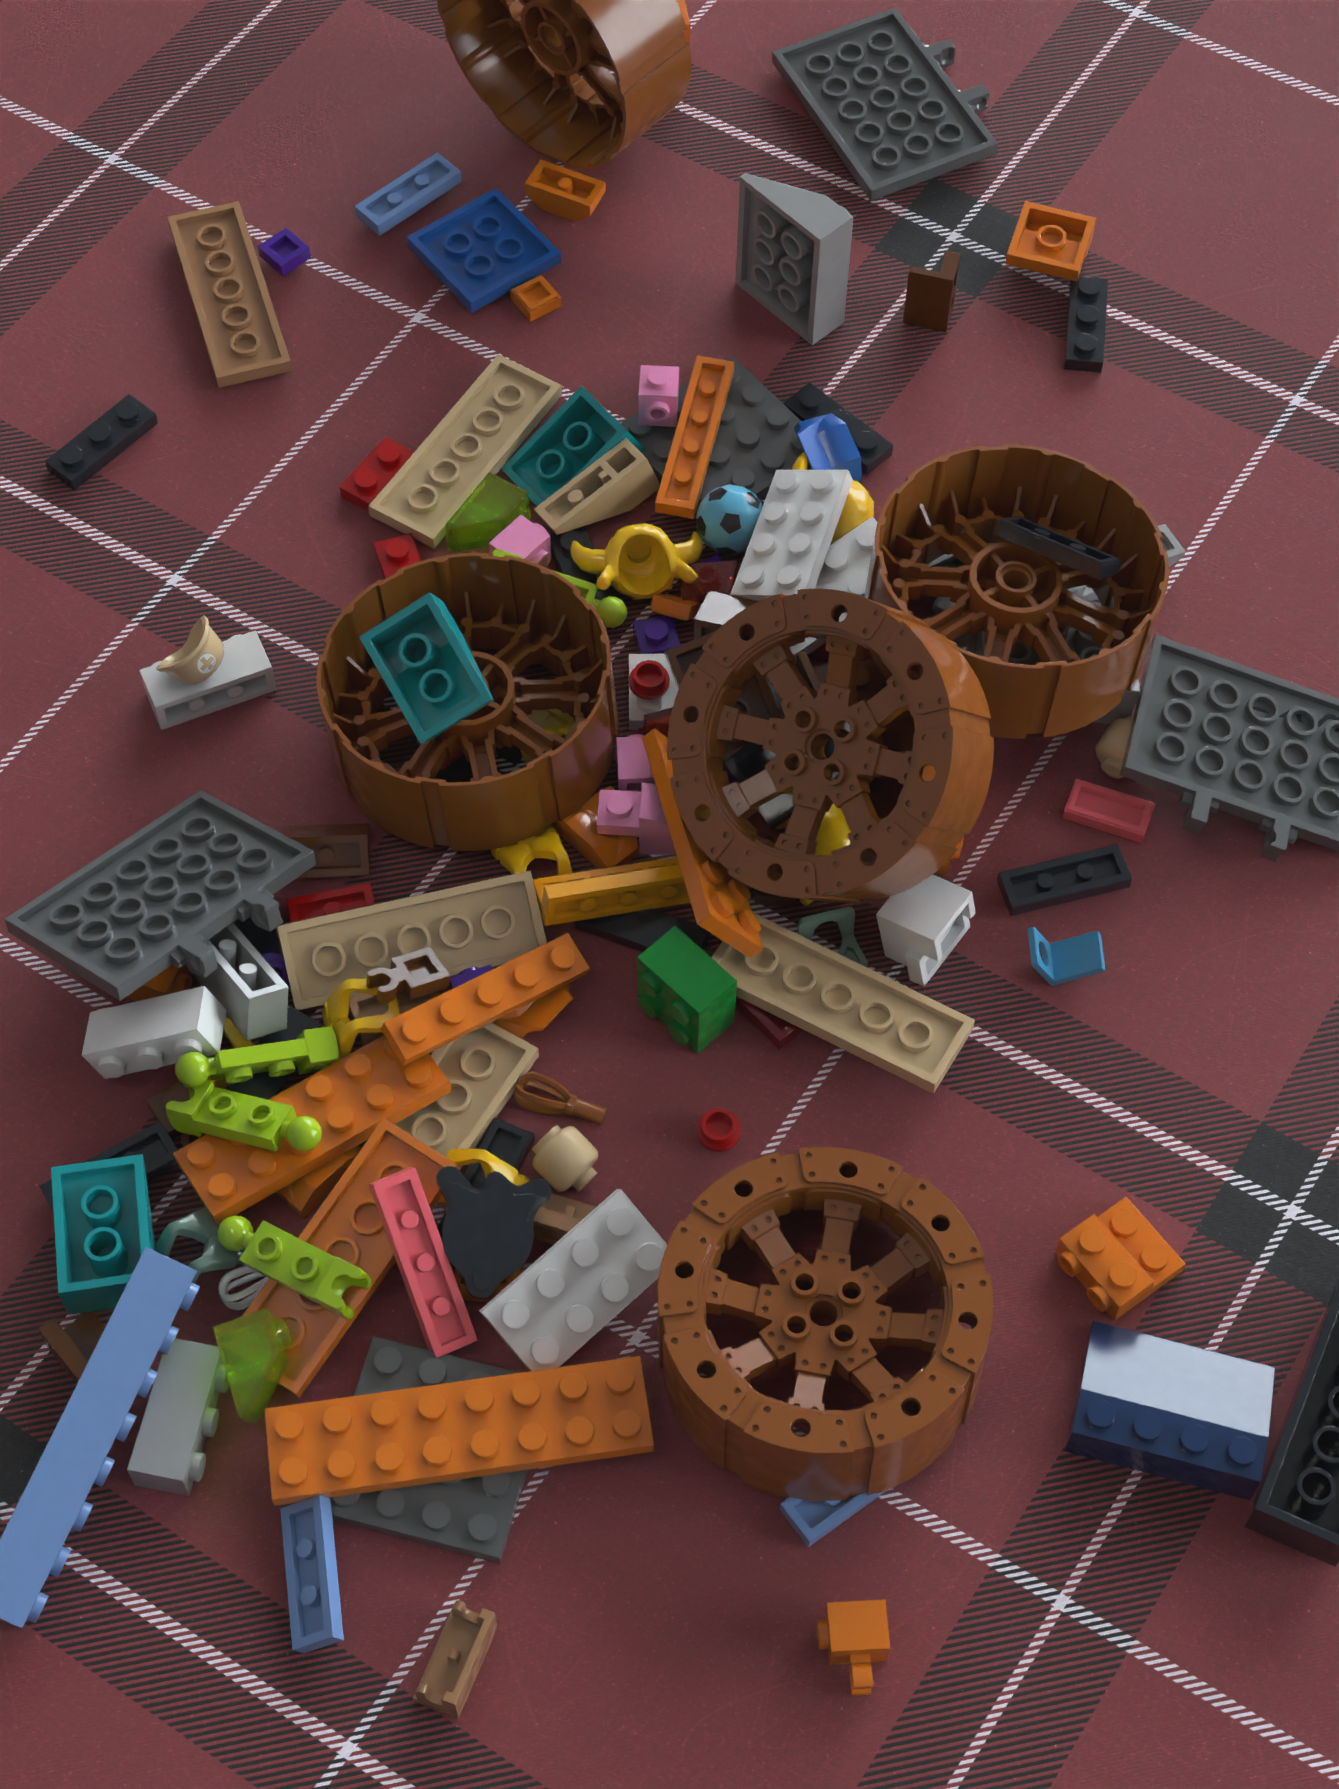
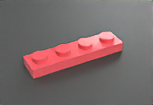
M409 1167L369 1183V1188L428 1350L432 1351L435 1358H439L478 1341L416 1168Z

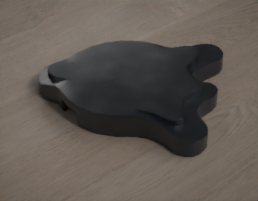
M447 1166L442 1168L436 1176L437 1186L444 1196L447 1206V1213L442 1226L444 1250L450 1263L464 1279L467 1292L474 1298H488L494 1293L498 1284L515 1273L529 1256L534 1238V1217L538 1209L549 1200L551 1187L543 1179H534L524 1185L517 1186L500 1172L494 1171L487 1175L482 1188L475 1189L459 1169Z

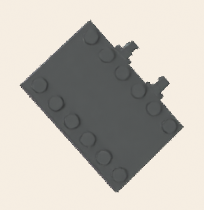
M896 7L772 52L773 65L870 201L997 154V141L977 116L978 113L988 109L989 91L983 84L962 92L958 90L942 70L954 64V45L949 39L930 46L928 44L924 45Z
M1155 635L1149 646L1140 685V693L1136 702L1120 775L1181 796L1179 805L1187 807L1182 829L1198 835L1206 825L1209 813L1215 814L1217 810L1258 823V830L1267 832L1262 844L1261 857L1274 862L1278 861V857L1282 852L1285 853L1287 843L1293 844L1297 837L1339 851V732L1334 731L1336 728H1339V720L1328 719L1318 727V721L1328 714H1334L1339 717V699ZM1253 706L1260 707L1268 713L1253 710ZM1289 711L1285 718L1279 717V715ZM1295 714L1301 715L1303 723L1298 722L1297 716Z
M200 790L5 918V922L10 934L121 1001L171 965L181 968L186 964L192 973L203 978L217 970L218 966L214 949L208 946L206 941L237 919L244 922L250 917L257 927L267 931H272L282 924L283 920L280 917L278 908L280 905L279 902L273 899V894L315 866V854L310 848Z

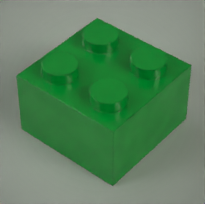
M672 927L637 957V1002L649 1017H658L667 1026L673 1039L680 1045L685 1046L687 1044L699 1054L735 1022L737 980L678 927Z

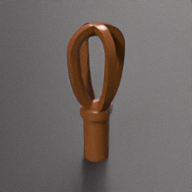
M537 1072L523 1074L515 1087L516 1101L522 1107L535 1112L574 1115L602 1125L607 1112V1108L579 1099L578 1095L570 1094L557 1081ZM527 1086L538 1089L563 1102L530 1094L524 1091L523 1088Z

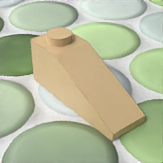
M625 438L539 504L534 510L553 532L559 535L631 511L656 492L660 487V483L648 459Z

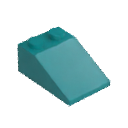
M581 385L501 469L538 506L625 438L641 453L646 449Z
M430 592L359 637L422 745L494 701L464 636L446 605Z
M143 1154L51 1167L58 1294L68 1315L115 1308L145 1247L156 1251Z

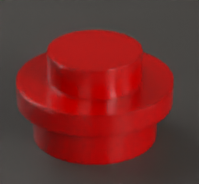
M653 660L640 662L631 671L629 676L631 691L637 697L645 700H654L662 697L670 686V677L667 670L659 662Z
M711 1109L704 1113L697 1123V1138L708 1150L714 1152L727 1151L733 1148L740 1139V1122L733 1113L726 1109Z

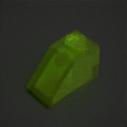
M489 472L445 524L447 549L452 552H459L489 546V542L520 515L530 520L531 510H529L528 491Z
M267 1308L213 1327L238 1416L249 1425L259 1421L289 1363L285 1347L292 1345L284 1319L277 1320Z

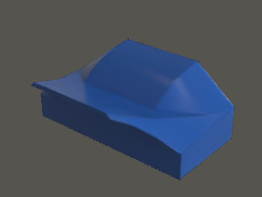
M830 413L798 422L795 425L794 430L812 470H848L852 479L861 483V456L844 421Z

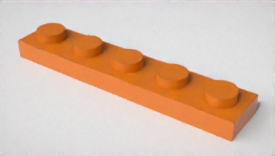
M697 355L655 501V512L694 519L734 374L733 361Z
M566 933L384 1022L381 1030L402 1066L585 976L590 967L569 933Z

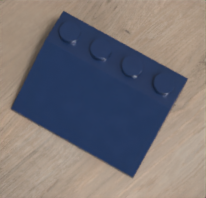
M1092 1321L1065 1452L1251 1500L1261 1482L1269 1438L1275 1367Z

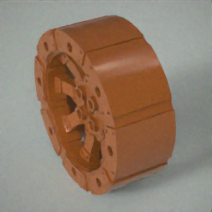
M437 0L439 15L442 18L445 27L444 32L450 48L462 72L483 103L487 104L493 111L494 116L520 141L540 155L552 161H559L564 166L591 169L606 164L671 112L682 101L688 89L691 77L690 43L685 41L684 31L687 28L677 0ZM608 70L615 72V75L613 76Z
M1001 444V447L985 448L983 445L965 448L935 458L909 474L899 489L895 488L881 510L877 522L864 598L913 615L912 611L907 609L909 600H920L921 596L951 597L950 601L955 603V605L931 619L929 617L923 621L930 625L929 628L932 631L949 639L962 653L976 674L990 711L991 719L988 720L990 736L1012 739H1025L1027 734L1042 733L1043 737H1049L1079 729L1103 717L1121 702L1124 692L1126 690L1131 691L1143 668L1169 579L1167 550L1163 549L1161 542L1163 536L1149 511L1130 490L1109 474L1104 475L1092 468L1093 465L1057 451L1026 445ZM1015 516L1023 517L1119 558L1122 561L1119 573L1116 576L1100 580L993 535L996 523L1000 519ZM944 554H953L966 566L951 568L930 567L928 565ZM1086 585L1095 592L1101 606L1099 607L1074 596L1073 592L1067 589ZM1065 625H1068L1093 636L1092 641L1101 645L1099 654H1093L1090 658L1081 660L1075 651H1071L1058 628H1064ZM984 631V644H986L984 656L961 649L953 641L967 632L971 635ZM1021 640L1029 649H1035L1042 662L1036 663V665L1008 663L1010 651H1014L1017 641ZM869 650L879 670L888 680L892 676L891 671L880 660L881 656L878 653ZM921 664L917 665L919 667V674L916 677H911L912 680H918L923 675Z
M460 553L426 559L396 570V574L383 581L380 579L369 586L342 611L329 630L324 641L325 649L323 656H319L316 675L319 703L337 772L348 796L353 795L356 799L358 809L376 825L403 840L429 848H435V845L451 846L452 851H481L514 845L518 841L545 833V827L557 820L562 821L578 811L591 798L607 775L614 759L613 744L616 743V737L619 735L618 711L608 635L597 610L592 603L588 604L582 597V592L564 577L539 564L504 555V557L488 556V553ZM430 592L446 605L464 636L494 701L425 744H420L409 762L406 761L397 772L387 762L383 763L381 761L379 752L388 748V743L414 734L399 707L382 713V711L377 712L390 693V690L359 637ZM498 649L501 651H499L495 656H492L487 653L472 650ZM531 663L534 665L539 663L559 677L548 680H525V678L517 677V675ZM561 709L562 713L574 714L575 724L570 726L564 739L553 732L551 734L529 720L527 715L532 714V710ZM499 743L510 748L514 745L535 760L527 763L526 767L501 775V772L498 773L495 762V756H497L496 744ZM462 750L464 752L466 761L470 762L473 778H471V782L450 783L446 782V780L434 779L447 758L451 760L459 751Z
M833 589L797 590L798 594L787 596L780 593L765 598L737 613L708 639L702 647L704 650L703 654L696 664H690L680 684L669 723L667 757L668 760H672L674 777L670 778V782L681 817L694 840L713 862L721 863L729 869L727 874L759 891L781 897L835 903H861V899L880 900L902 893L930 877L958 850L956 846L965 834L971 832L984 805L992 775L994 737L990 736L988 720L991 719L981 684L970 664L955 645L944 635L932 631L928 623L911 614L856 594ZM847 613L846 618L839 622L840 615ZM808 637L816 639L826 638V651L829 652L826 682L821 683L818 693L814 688L809 687L794 664L796 660L789 648L805 642V638ZM867 648L881 656L880 660L888 667L892 676L886 681L887 686L870 700L858 702L856 686L860 660H863L865 649ZM921 664L923 675L918 680H912L911 677H916L919 674V667L917 665ZM757 671L762 676L768 677L783 700L780 704L785 719L770 718L766 720L747 715L748 712L734 707L742 692L740 687L746 679L750 680ZM907 710L910 711L914 720L913 750L906 751L905 754L888 750V746L883 745L881 734L886 730L885 726ZM845 722L849 723L850 732L844 730ZM832 738L835 745L834 752L829 758H826L824 747L827 741ZM741 740L763 745V749L776 753V756L765 765V770L742 783L734 782L730 784L727 772L723 771L722 759H725L726 741L741 742ZM927 765L933 766L936 770V776L931 782L922 779L923 769ZM833 772H840L837 779H831ZM881 775L899 779L898 783L904 785L897 799L896 806L883 819L878 818L868 795L870 793V782L874 777L881 778ZM793 792L792 803L795 806L785 833H780L776 843L760 838L757 835L758 830L747 818L756 813L761 805L783 793L789 794ZM834 803L837 808H841L851 831L848 833L850 844L832 851L830 855L815 854L817 846L815 839L825 812H829ZM870 848L873 849L877 855L875 863L871 866H869L868 862H870L873 858V853L871 852V850H869ZM778 864L782 867V875L777 872Z
M805 1147L798 1148V1153L780 1156L779 1152H775L749 1161L719 1178L691 1204V1212L685 1221L679 1220L664 1252L658 1280L659 1366L663 1368L664 1389L668 1401L687 1435L710 1460L723 1470L725 1468L740 1476L742 1482L752 1487L785 1498L793 1497L811 1502L848 1501V1497L857 1496L861 1493L867 1492L868 1496L887 1491L918 1475L937 1460L954 1441L956 1430L961 1423L965 1424L971 1412L979 1388L992 1328L993 1288L990 1274L986 1275L983 1265L985 1255L975 1233L955 1205L921 1176L915 1179L903 1172L902 1165L891 1160L853 1149ZM802 1208H804V1211L824 1210L823 1226H825L822 1247L821 1250H817L813 1264H810L800 1253H794L780 1231V1222L777 1217L790 1214V1212L802 1211ZM860 1216L878 1224L880 1221L884 1222L886 1226L891 1228L894 1234L901 1238L895 1244V1249L871 1268L866 1265L853 1272L851 1271V1255H849L852 1233L857 1230ZM742 1238L751 1250L755 1249L771 1274L773 1285L761 1284L760 1288L727 1279L728 1274L716 1270L721 1262V1254L725 1249L729 1251ZM928 1271L935 1287H940L941 1309L927 1310L926 1314L892 1312L891 1307L882 1305L886 1302L888 1295L910 1278L916 1279ZM706 1313L717 1315L726 1313L752 1321L755 1326L763 1330L759 1332V1338L734 1350L731 1346L720 1350L711 1330H707ZM816 1317H827L833 1321V1324L818 1326L812 1320ZM960 1322L970 1325L971 1329L962 1328ZM788 1326L799 1327V1333L791 1332ZM845 1336L852 1337L851 1340L843 1342ZM886 1346L921 1348L920 1351L932 1353L926 1368L920 1369L911 1380L905 1383L899 1377L894 1379L876 1359L877 1353L874 1349H886ZM785 1366L795 1373V1379L797 1380L794 1396L789 1398L788 1403L772 1397H766L754 1390L749 1384L750 1379L774 1367L780 1369ZM702 1371L707 1376L713 1374L714 1376H712L711 1378H702L698 1375V1372ZM843 1377L847 1382L851 1380L869 1400V1404L849 1411L824 1410L822 1400L825 1385H829L830 1380ZM906 1403L905 1408L908 1412L915 1413L919 1411V1413L914 1416H908L902 1411L901 1406ZM796 1422L808 1424L810 1427L809 1434L804 1437L796 1436L793 1433V1424Z

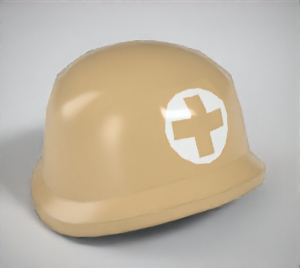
M205 615L193 626L183 647L166 657L156 667L159 672H166L184 684L196 685L207 680L218 669L224 657V644L209 626L208 618Z

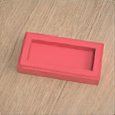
M1076 778L1062 819L1142 843L1155 803Z

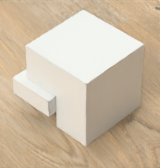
M932 874L916 886L902 893L890 896L878 911L876 916L885 956L906 965L911 981L925 986L970 928L969 918L971 919L976 913L972 891Z

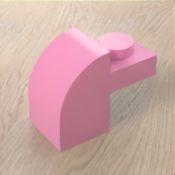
M642 783L641 792L600 790L597 834L639 836V854L676 855L656 784Z

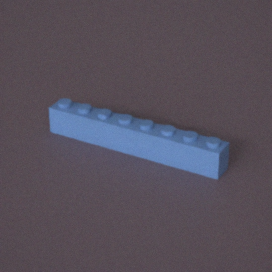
M145 1247L0 1538V1620L20 1629L23 1628L26 1620L36 1624L49 1597L40 1591L49 1574L56 1577L60 1575L71 1552L70 1549L63 1547V1544L71 1528L79 1532L81 1531L93 1507L85 1499L93 1483L101 1487L103 1486L115 1462L114 1459L107 1457V1454L115 1439L121 1442L125 1441L137 1417L128 1411L136 1395L146 1398L158 1372L150 1369V1366L158 1351L167 1355L179 1331L178 1328L171 1325L179 1308L188 1312L200 1288L199 1285L192 1283L197 1270Z

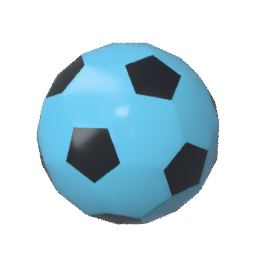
M729 484L715 488L703 498L697 510L696 523L698 533L704 543L717 553L727 555L744 553L748 548L763 505L756 494L743 486Z

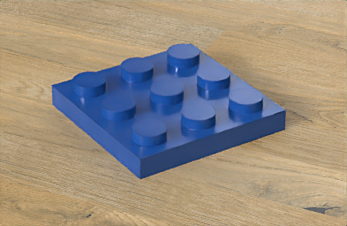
M497 188L407 236L408 248L471 313L507 294L511 289L561 263V252Z

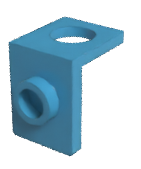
M1035 927L1028 928L1031 964L1051 986L1105 971L1102 938L1098 931L1050 944Z

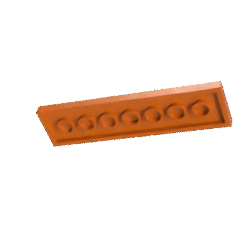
M640 1356L264 1409L271 1494L274 1506L297 1503L317 1495L333 1498L654 1452V1441Z

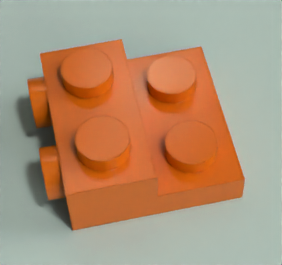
M1025 201L1007 252L1005 264L1077 281L1093 238L1096 218Z
M1124 1197L1098 1217L1095 1214L1091 1215L1059 1239L1055 1251L1058 1263L1064 1272L1070 1277L1076 1276L1087 1289V1296L1091 1303L1099 1311H1106L1114 1321L1180 1274L1186 1265L1127 1197Z

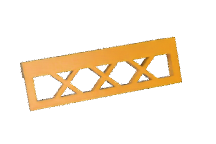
M677 857L533 879L540 914L545 926L691 903Z

